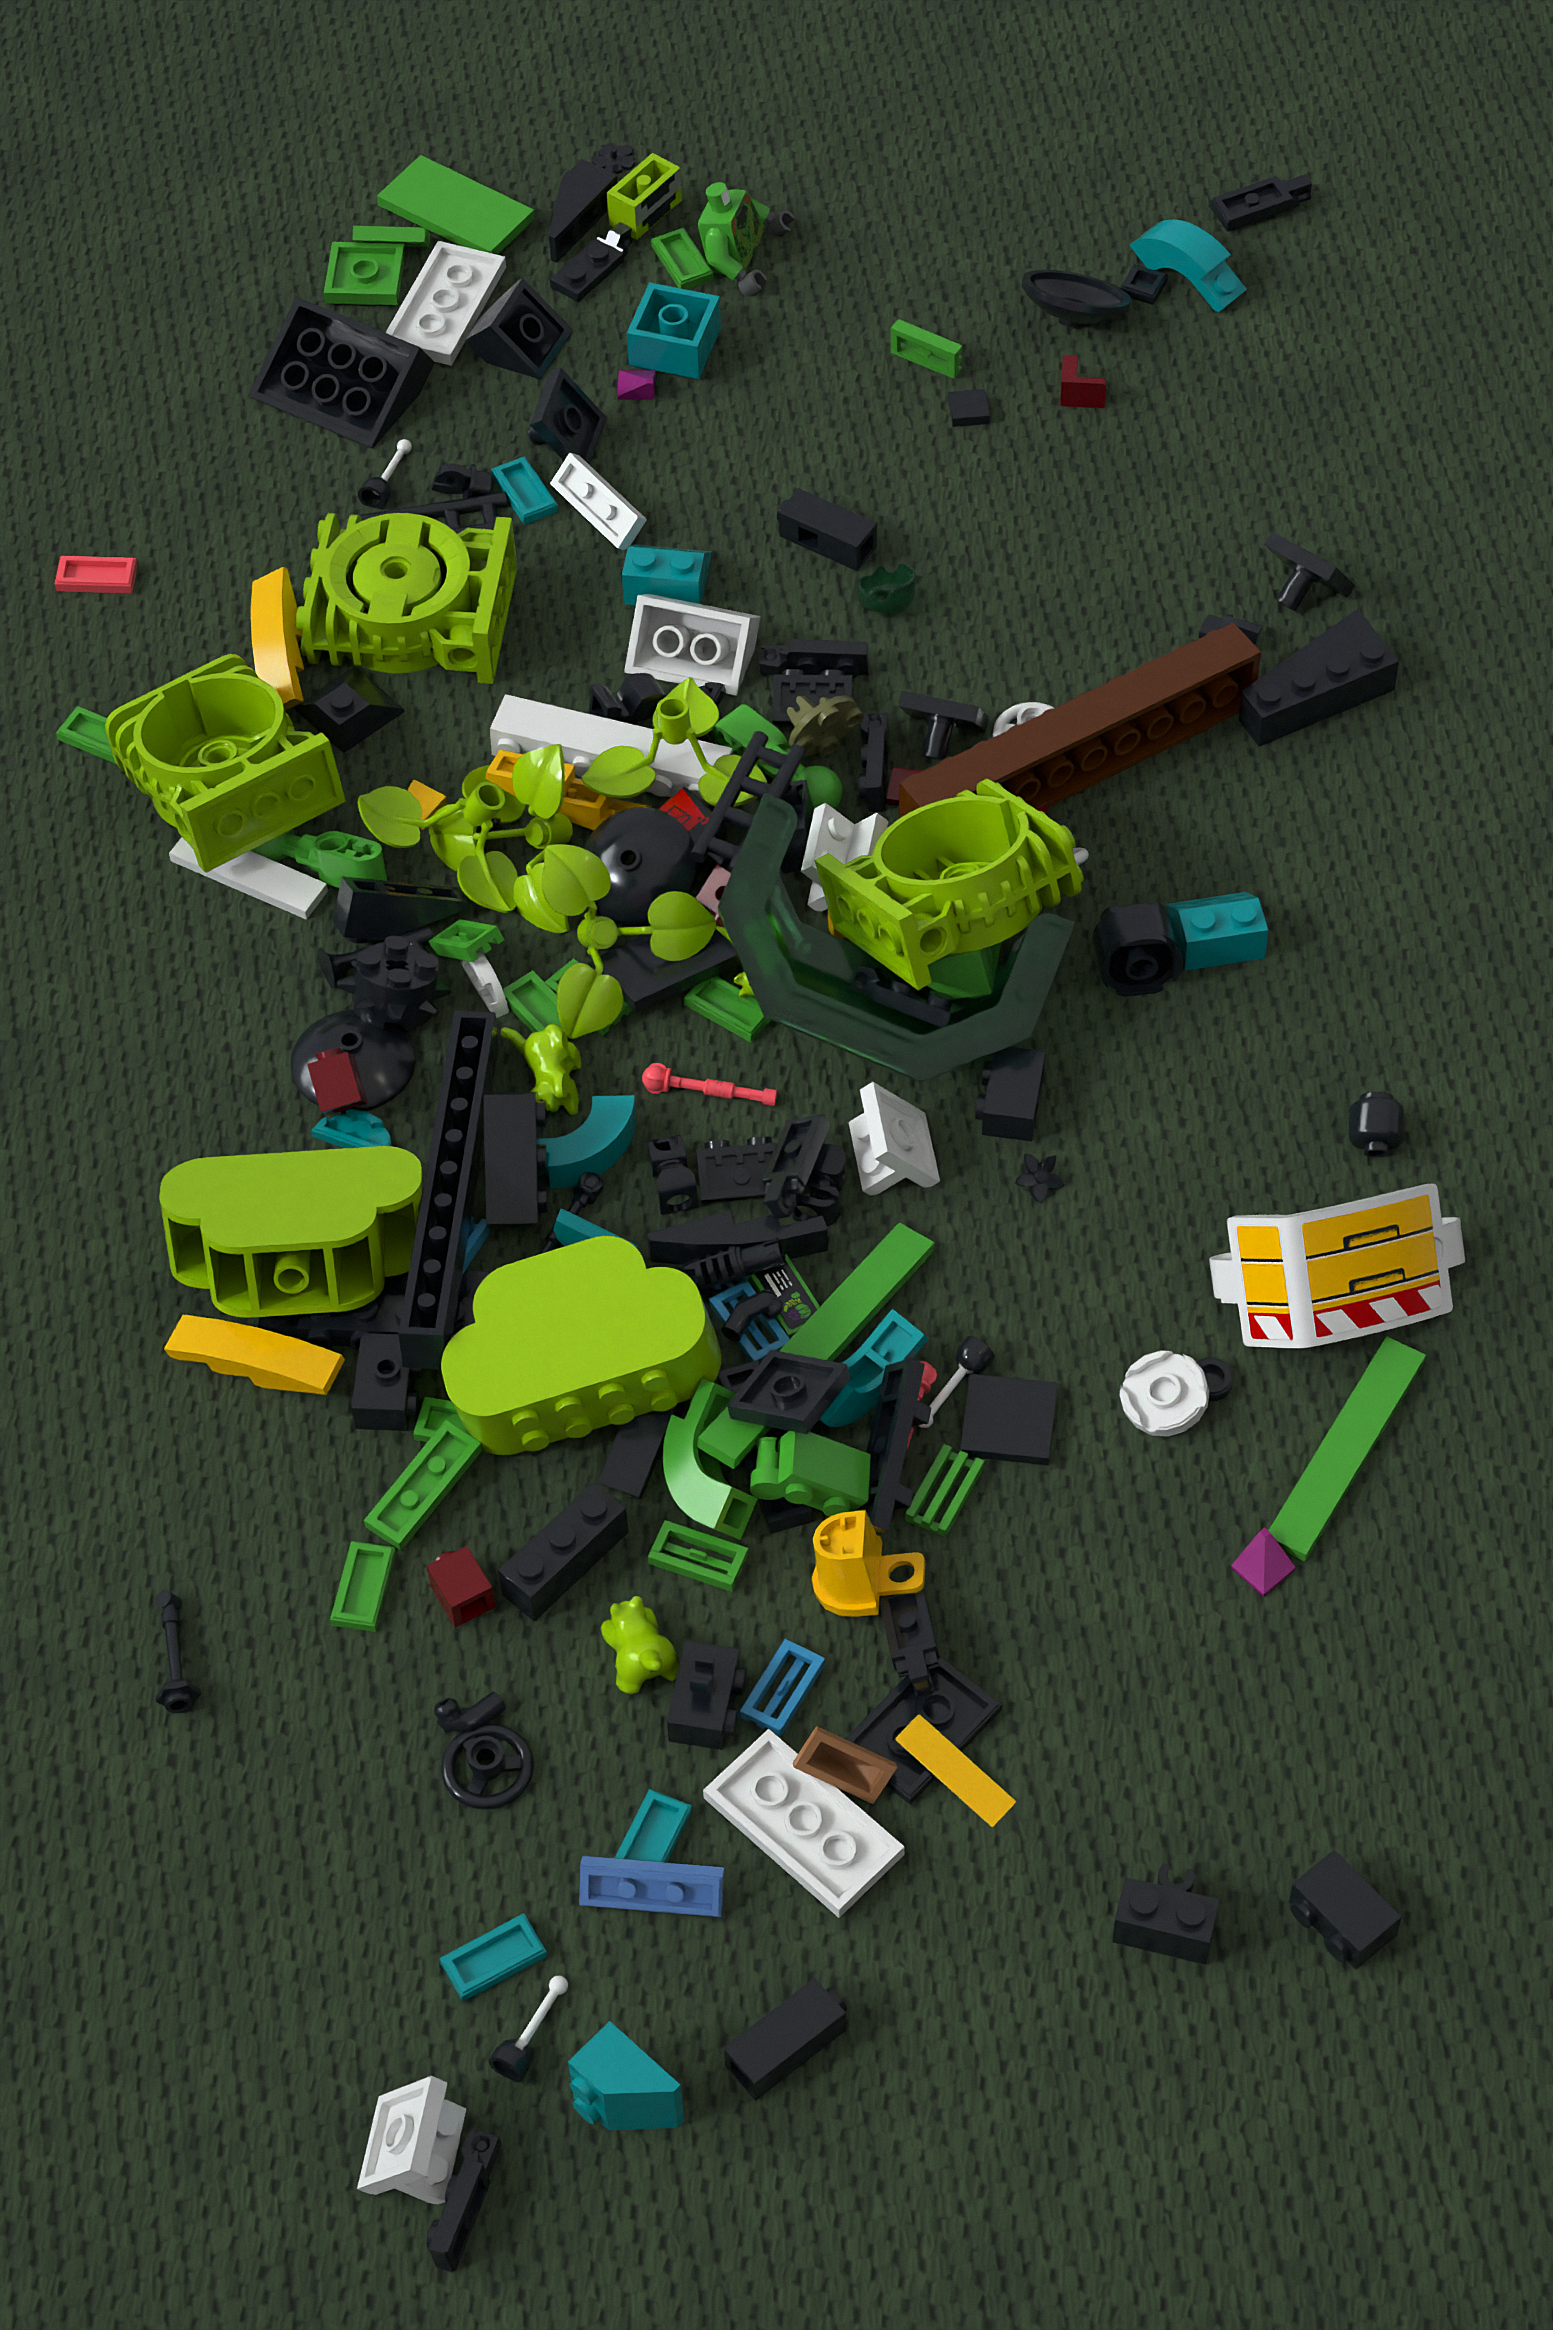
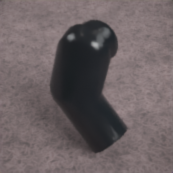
M762 1290L736 1304L723 1325L721 1332L732 1341H740L753 1318L762 1314L765 1319L773 1320V1318H776L781 1313L783 1303L775 1297V1292L770 1290Z

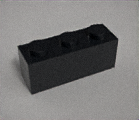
M486 1092L484 1094L486 1224L538 1223L540 1213L548 1212L547 1187H539V1170H547L546 1144H539L538 1127H546V1102H538V1092Z
M592 1482L498 1570L502 1595L535 1622L629 1533L626 1507L596 1483Z

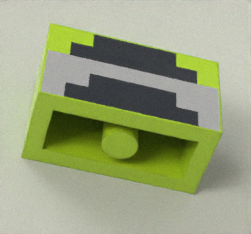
M654 153L650 154L607 192L609 225L614 227L621 222L631 227V237L638 240L682 201L680 167Z

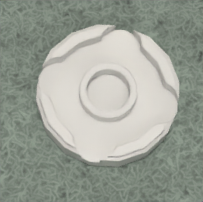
M1157 1351L1144 1355L1130 1366L1125 1374L1126 1379L1123 1382V1387L1121 1386L1120 1399L1124 1412L1135 1427L1152 1436L1168 1437L1185 1432L1200 1420L1208 1406L1210 1392L1205 1374L1194 1359L1184 1354L1183 1356L1173 1354L1172 1351Z

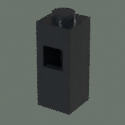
M800 488L789 500H784L778 509L776 518L779 521L780 537L855 571L859 570L877 548L876 522Z
M815 1978L725 2046V2066L756 2101L846 2031L845 2012L847 2007L844 2001L833 1988L829 1987L825 1990Z

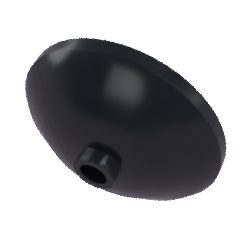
M1033 270L1025 273L1022 279V288L1027 296L1040 309L1049 315L1059 318L1058 322L1067 327L1077 328L1080 327V323L1096 324L1119 317L1129 310L1131 303L1130 296L1119 287L1078 273L1060 270Z
M636 807L615 813L604 820L592 832L583 849L595 854L602 860L608 869L611 881L608 894L601 899L594 900L597 912L600 915L608 917L614 923L623 926L646 927L650 926L648 920L649 907L659 895L672 891L691 894L698 874V862L690 857L695 843L688 830L676 818L655 808ZM631 854H635V862L630 866H626V858Z
M353 1009L335 1012L314 1022L301 1034L291 1055V1071L297 1088L309 1101L319 1106L307 1064L318 1061L316 1054L334 1048H341L342 1053L349 1052L353 1054L368 1104L352 1108L360 1111H368L380 1107L400 1094L409 1083L416 1063L413 1041L401 1024L385 1022L384 1029L377 1028L360 1019Z

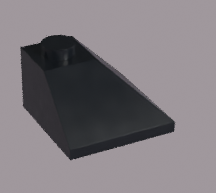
M521 278L479 318L465 341L486 363L541 379L573 330L524 278Z
M355 666L294 707L297 713L320 733L322 732L343 753L405 712L404 708Z

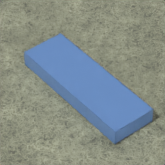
M582 1856L579 1905L712 1917H721L724 1867Z

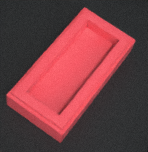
M60 556L55 579L56 591L132 594L137 560L136 558Z

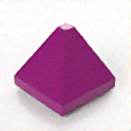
M619 370L617 400H654L656 370Z
M1265 1527L1254 1537L1231 1565V1568L1263 1597L1296 1569L1273 1535Z

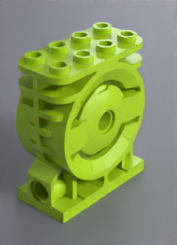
M328 513L325 520L319 521L317 534L319 547L318 549H312L310 562L312 575L305 578L303 588L305 604L298 607L296 616L297 629L303 630L301 654L302 656H307L309 664L318 665L321 651L327 650L329 651L332 666H341L344 655L351 659L355 666H363L385 673H411L440 664L445 670L477 672L478 683H494L517 573L512 518L496 517L494 530L467 528L458 534L442 522L427 516L411 513L384 514L361 521L360 515L351 514L346 529H340L339 518L336 513ZM441 577L445 578V581H444L442 587H441V583H442ZM353 589L355 590L357 598L351 593ZM364 607L369 609L368 614L363 613Z
M236 654L221 656L118 707L111 712L106 720L105 732L116 764L126 773L130 781L136 784L142 793L148 794L152 798L154 807L160 817L178 829L179 834L194 850L197 863L205 873L346 802L329 739L322 732L314 736L311 732L295 731L292 720L285 712L278 692L270 684L259 679L256 672L248 667L246 662Z
M989 779L977 783V795L969 790H964L954 798L927 804L904 815L882 833L875 844L873 855H861L845 864L829 853L814 860L834 929L917 990L932 983L927 965L948 954L976 951L1000 943L1027 927L1038 916L1043 905L1053 908L1060 904V892L1069 897H1073L1081 892V883L1084 878L1080 867L1075 861L1073 853L1075 840L1070 830L1064 825L1060 826L1043 811L1036 810L1021 797L1014 796L999 783H994Z

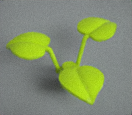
M688 677L657 704L653 715V740L650 751L645 758L643 753L635 747L615 746L598 755L588 771L581 776L583 784L589 789L606 797L625 799L638 796L647 791L656 780L654 770L648 765L652 764L655 760L660 740L664 739L669 744L678 745L689 739L702 769L707 772L699 779V792L706 802L716 806L742 756L723 755L716 760L713 766L707 762L696 737L703 736L714 728V725L719 720V712L714 701L698 687L691 677ZM755 765L749 777L767 783L764 774ZM741 791L733 807L745 804L758 797Z
M554 744L525 753L517 760L513 769L512 782L515 795L521 803L529 805V814L536 817L527 824L526 828L488 832L486 840L525 836L527 842L537 849H544L548 845L567 844L571 840L573 833L572 824L566 815L558 813L564 798L565 767L562 745ZM454 804L446 805L436 811L435 814L445 810L446 808ZM461 810L429 826L430 841L435 853L454 871L458 870L460 862L465 857L476 856L475 848L480 833H476L477 826H472L465 821ZM543 850L526 865L528 875L520 876L514 882V901L517 904L518 912L530 923L550 932L565 933L570 931L568 916L555 912L548 905L543 895L542 873L544 862L541 863L544 860Z
M490 765L474 769L465 777L462 783V793L465 799L460 798L456 804L425 820L420 819L422 808L419 801L405 789L385 786L359 796L358 808L366 827L377 839L396 848L415 846L420 840L419 828H428L461 810L468 824L481 826L482 829L475 848L476 856L465 857L458 866L457 879L460 888L468 898L481 906L501 913H511L517 904L514 901L513 887L514 882L518 878L517 871L511 860L504 853L491 851L485 854L484 845L488 832L493 827L491 820L497 817V819L500 818L501 824L513 823L522 816L525 804L521 803L514 795L486 779V771Z
M556 844L548 845L544 848L543 895L548 905L555 912L565 916L579 915L589 907L588 912L584 915L585 919L578 926L577 935L580 943L588 948L587 953L591 955L595 964V970L584 963L573 964L563 973L558 984L557 1011L559 1020L567 1037L575 1039L603 1029L611 1024L618 1017L623 1006V993L619 982L610 975H601L604 966L598 953L599 949L610 948L616 942L619 935L652 934L650 947L655 956L668 961H681L692 957L706 946L715 931L716 920L693 896L684 892L672 891L659 895L650 905L648 920L651 926L617 928L614 921L610 918L595 916L597 906L594 900L606 896L611 887L610 875L605 864L599 857L588 850L573 845Z

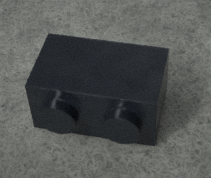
M995 1045L993 1060H985L983 1067L982 1085L988 1086L986 1095L978 1094L975 1119L982 1120V1135L1032 1142L1044 1079L1046 1051Z
M1335 1850L1330 1852L1292 1884L1289 1903L1291 1904V1912L1296 1920L1306 1928L1313 1926L1325 1938L1324 1945L1328 1952L1339 1962L1347 1960L1355 1970L1398 1935L1402 1917Z

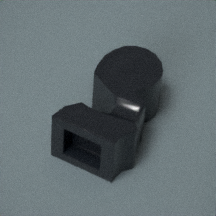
M634 673L626 677L616 697H613L607 686L601 683L591 684L588 712L591 715L636 725L639 719L647 720L653 717L657 704L667 695L652 674Z

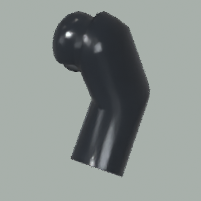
M492 1691L470 1708H459L458 1702L455 1699L445 1698L435 1705L434 1714L438 1718L437 1724L445 1731H476L505 1711L506 1706L502 1698Z

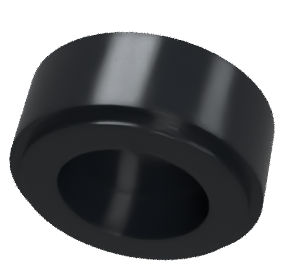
M1204 1358L1197 1361L1196 1363L1205 1374L1209 1387L1208 1401H1218L1225 1398L1232 1389L1233 1373L1231 1368L1225 1362L1216 1358Z

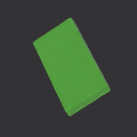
M422 155L414 160L377 195L378 206L460 246L496 255L507 247L535 219L534 209Z

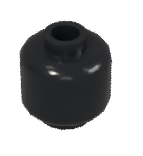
M1386 1092L1364 1093L1360 1096V1100L1354 1102L1349 1108V1139L1353 1146L1364 1149L1365 1156L1386 1157L1390 1154V1150L1399 1147L1404 1142V1109L1401 1103L1394 1100L1393 1095Z

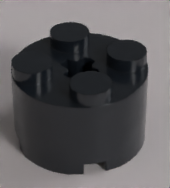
M1154 902L1150 904H1132L1123 907L1111 906L1101 913V920L1094 929L1092 941L1101 979L1107 988L1108 985L1115 988L1116 993L1123 997L1155 994L1163 990L1162 984L1171 977L1173 982L1179 977L1183 968V958L1172 918L1162 904Z

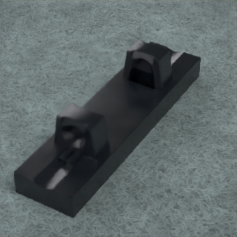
M912 1358L885 1366L866 1453L871 1454L868 1502L855 1511L866 1510L876 1534L889 1531L893 1509L909 1508L911 1506L914 1491L899 1484L911 1427L915 1428L918 1425L928 1424L932 1408L917 1400L925 1364Z

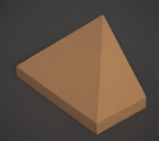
M818 1726L815 1727L792 1763L795 1769L874 1804L898 1768L895 1762Z

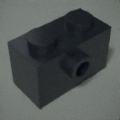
M361 1333L351 1407L355 1429L408 1431L410 1416H418L419 1390L413 1389L415 1378H423L424 1368H406L402 1366L399 1334Z

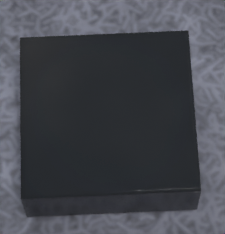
M1134 264L1120 289L1125 291L1132 299L1154 305L1168 281V274Z
M985 389L948 392L952 427L990 424Z

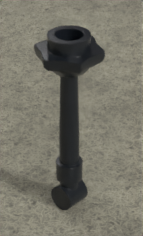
M163 1590L157 1596L156 1603L163 1609L161 1618L162 1627L165 1629L171 1681L162 1686V1689L156 1695L155 1701L164 1705L168 1712L184 1713L189 1711L201 1696V1689L183 1680L179 1637V1627L181 1625L179 1609L182 1606V1600L170 1591Z

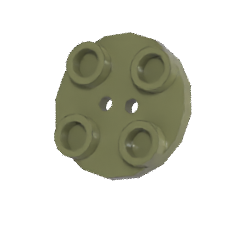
M846 695L831 699L822 697L818 706H815L805 696H798L796 702L800 706V710L795 707L787 708V714L795 727L791 732L789 745L790 747L792 745L803 747L806 751L804 757L813 756L818 753L823 758L838 750L840 747L839 740L850 729L856 727L863 720L864 715L854 699Z

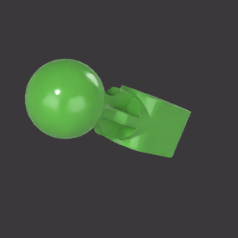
M745 704L740 705L720 719L710 731L714 743L732 748V755L742 756L756 731H761L768 736L769 740L765 746L766 748L785 755L790 750L789 743L783 733ZM758 761L755 764L762 773L770 776L772 779L775 778L779 771L777 768ZM799 765L791 782L807 780L814 808L827 803L833 809H836L843 795L842 783L837 774L824 766L818 765L805 768L803 765ZM803 788L799 791V793H800V795H801V798H802V790H803Z
M291 829L250 850L273 861H279L287 856L294 858L297 863L307 865L312 871L318 872L320 881L340 888L342 876L387 881L381 845L375 841L339 831L326 832L317 837L308 834L299 837L295 836L294 830Z

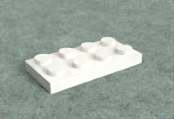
M438 241L386 333L419 346L434 362L452 366L466 337L475 325L506 269L505 256Z
M768 1729L703 1789L704 1799L840 1918L904 1856L905 1847L838 1788L795 1769L792 1763L798 1754Z

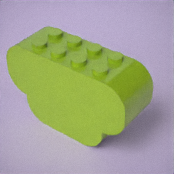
M374 1146L206 1157L179 1164L171 1169L162 1179L159 1195L171 1273L176 1280L184 1285L210 1289V1296L214 1306L220 1311L236 1317L250 1318L341 1312L365 1306L381 1294L385 1285V1277L400 1275L408 1272L410 1269L424 1187L421 1163L413 1153L405 1149L392 1146Z
M599 1236L510 1263L491 1272L481 1282L474 1295L473 1314L476 1323L466 1326L451 1338L443 1352L441 1370L447 1394L468 1434L480 1441L483 1450L496 1455H512L526 1450L538 1451L547 1447L549 1443L568 1437L580 1438L588 1435L594 1429L610 1424H625L633 1420L635 1416L651 1411L670 1410L677 1403L692 1399L702 1378L711 1382L715 1381L721 1367V1351L699 1290L689 1276L669 1267L647 1269L641 1253L633 1244L615 1236Z

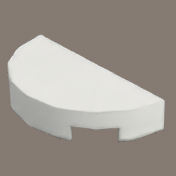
M476 952L479 957L474 962L461 960V965L489 1011L495 1012L496 1018L509 1013L507 1001L489 961L483 953Z

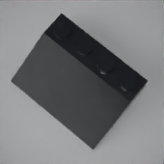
M296 297L248 396L373 449L420 395L435 362L419 346Z

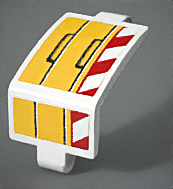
M1423 1184L1366 1199L1291 1215H1236L1227 1219L1231 1253L1219 1254L1209 1258L1214 1297L1221 1299V1303H1238L1244 1345L1251 1347L1308 1348L1401 1327L1451 1312L1453 1304L1448 1268L1464 1263L1465 1253L1460 1218H1441L1437 1185Z

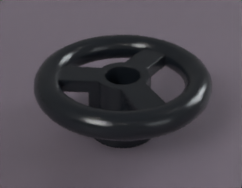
M485 1724L476 1731L459 1733L447 1746L441 1762L442 1779L449 1793L462 1804L476 1809H494L513 1802L529 1785L534 1770L533 1754L525 1739L513 1729L498 1724ZM497 1739L509 1743L518 1755L505 1756L503 1746ZM462 1749L466 1751L468 1765L473 1773V1778L467 1789L459 1783L455 1774V1762ZM487 1759L493 1760V1762L489 1765L480 1764L482 1761ZM519 1771L517 1778L507 1789L492 1795H482L489 1780L495 1779L502 1772Z

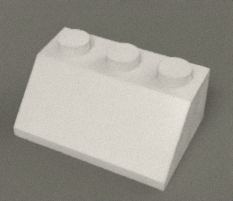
M653 594L638 595L624 672L629 674L649 673L655 679L678 684L691 677L698 687L705 686L707 682L725 684L726 694L737 696L755 649L761 616Z

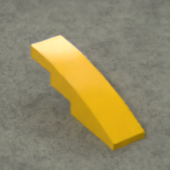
M281 567L252 582L251 634L255 672L259 679L270 684L278 692L284 709L287 710L304 702L297 675L298 672L304 670L297 642L302 639L303 630H298L296 626L298 609L288 568Z
M499 749L486 771V779L516 797L513 789L512 774L517 760L524 754ZM564 763V798L558 813L566 815L570 822L595 830L608 817L622 810L636 807L651 808V806L606 797L592 791L583 784L582 779L575 778V765Z
M184 1314L164 1348L172 1358L182 1361L207 1363L214 1372L249 1377L254 1385L262 1388L327 1395L345 1361L342 1354L300 1339L253 1326Z

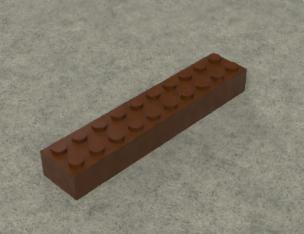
M1234 623L1219 630H1213L1194 642L1179 646L1173 652L1154 661H1148L1141 667L1121 677H1115L1108 683L1087 693H1081L1073 700L1054 709H1048L1025 723L1012 726L1008 731L987 741H981L974 747L954 757H948L929 769L910 775L906 780L899 783V819L927 804L954 798L964 790H969L977 795V783L985 779L999 783L1005 790L1016 797H1021L1036 810L1046 804L1048 808L1240 712L1242 691L1258 680L1261 651Z

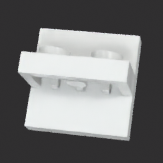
M827 803L814 809L801 872L812 880L808 906L815 911L828 909L814 860L829 853L845 864L861 855H873L877 840L888 826V821L875 813L853 824Z
M874 1082L860 1089L864 1113L851 1120L849 1127L862 1191L869 1195H876L904 1178H908L924 1188L932 1187L940 1182L925 1112Z
M429 2076L378 2097L358 2182V2190L377 2195L395 2188L428 2203L441 2204L445 2202V2192L452 2176L466 2108L444 2099L447 2082Z

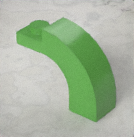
M702 1378L691 1400V1405L685 1419L671 1415L663 1447L665 1479L674 1501L686 1515L703 1525L741 1540L758 1498L731 1487L722 1475L719 1460L697 1447L698 1437L727 1407V1404L736 1393Z

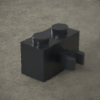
M685 1640L667 1719L669 1742L723 1750L726 1735L735 1736L739 1709L732 1708L735 1694H744L747 1681V1668L740 1666L739 1649Z
M1163 1863L1159 1869L1157 1884L1125 1877L1115 1917L1112 1942L1207 1965L1220 1900L1191 1893L1195 1879L1194 1870L1188 1869L1184 1882L1180 1884H1174L1169 1881V1864Z

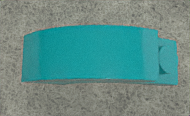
M1175 219L1161 221L1129 245L1147 268L1155 271L1159 268H1170L1183 274L1196 287L1212 309L1218 313L1247 290L1224 261L1231 254L1212 235L1189 222Z
M635 1095L592 1096L591 1112L587 1120L577 1130L562 1137L539 1139V1144H546L547 1170H539V1175L549 1174L550 1188L577 1185L578 1179L584 1172L589 1171L600 1175L620 1159L628 1148L636 1128Z
M892 1309L864 1344L851 1357L842 1362L848 1366L850 1379L819 1420L829 1427H842L862 1418L877 1405L885 1366L909 1358L913 1359L929 1338Z

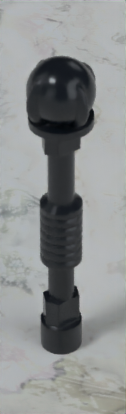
M588 1171L581 1175L577 1185L572 1190L574 1197L571 1206L567 1210L568 1212L578 1215L581 1208H585L587 1204H594L596 1197L602 1193L604 1188L603 1179L598 1174ZM554 1225L544 1239L545 1245L535 1256L558 1249L562 1245L556 1238L553 1230Z

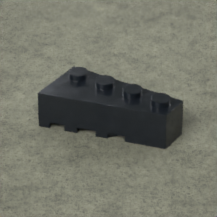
M1357 609L1245 688L1241 693L1239 721L1260 747L1394 691L1399 660Z

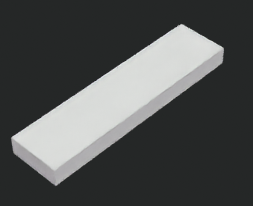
M183 837L180 838L169 852L170 860L176 864L306 920L328 892L327 883L252 851H248L207 873L200 868L194 850Z

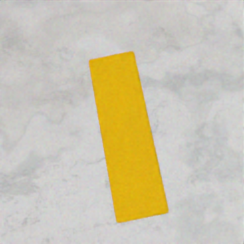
M917 1715L896 1737L895 1740L991 1827L1016 1803L1008 1793L921 1715Z

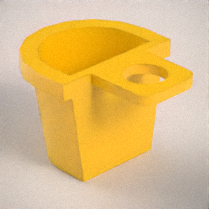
M866 1510L832 1515L821 1522L813 1536L816 1566L812 1576L814 1593L826 1610L839 1616L860 1617L879 1615L880 1596L916 1593L923 1589L925 1583L924 1556L919 1552L882 1556V1539L880 1535L877 1536ZM909 1565L914 1568L913 1576L905 1582H894L889 1578L893 1569L898 1566Z

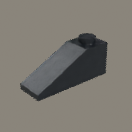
M583 159L564 174L561 179L549 232L551 261L557 263L608 211L607 192L618 183L617 174Z
M342 876L333 923L348 941L360 944L367 943L368 939L383 941L386 937L397 936L468 909L469 901L457 887Z

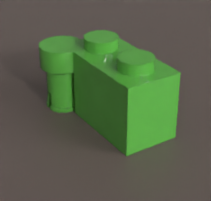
M788 1431L781 1436L779 1441L775 1437H764L757 1441L756 1469L751 1473L750 1493L753 1496L764 1500H775L785 1497L791 1503L804 1504L821 1510L829 1517L843 1512L855 1511L868 1502L871 1454L812 1432L803 1434Z

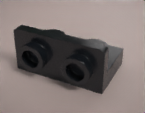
M787 669L782 671V675H773V725H793L787 714V708L795 707L800 710V706L796 702L798 696H805L815 706L820 704L819 701L822 697L831 699L846 695L852 698V675H845V672L841 670H824L821 672V675H806L805 671L799 669Z
M772 1137L749 1138L746 1140L747 1145L731 1147L728 1140L710 1141L704 1143V1149H697L696 1158L701 1202L765 1197L766 1186L762 1182V1178L777 1144L772 1143Z

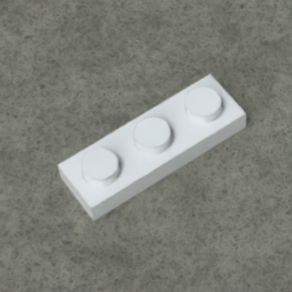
M569 453L550 482L568 502L618 549H627L647 521L639 511L579 455Z

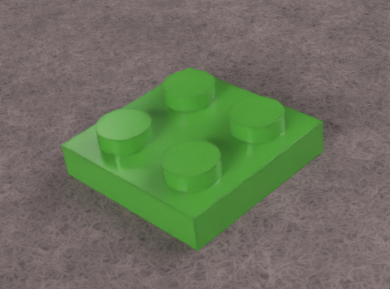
M332 242L324 287L325 304L398 305L405 260L404 243Z

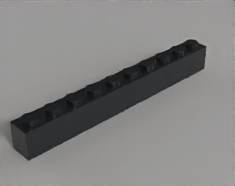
M454 1011L398 1332L402 1366L406 1368L441 1369L443 1352L452 1338L484 1142V1094L492 1092L499 1049L495 1012Z

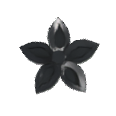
M1024 1154V1165L1028 1172L1019 1175L1014 1184L1021 1187H1030V1194L1038 1203L1045 1199L1048 1188L1056 1189L1064 1186L1061 1178L1051 1173L1056 1164V1155L1048 1156L1039 1163L1033 1155Z

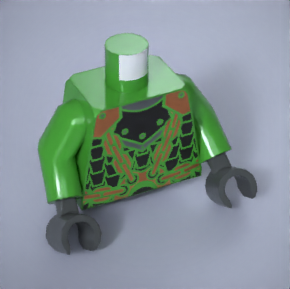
M721 182L711 184L706 189L708 203L698 221V229L707 264L713 273L726 275L732 281L734 278L739 281L738 287L743 295L753 296L761 291V286L767 282L764 273L758 269L748 274L745 273L765 231L763 222L767 223V228L772 235H784L791 231L784 224L787 225L793 222L795 217L788 210H783L776 215L770 213L769 207L751 198L745 190H728L726 184Z

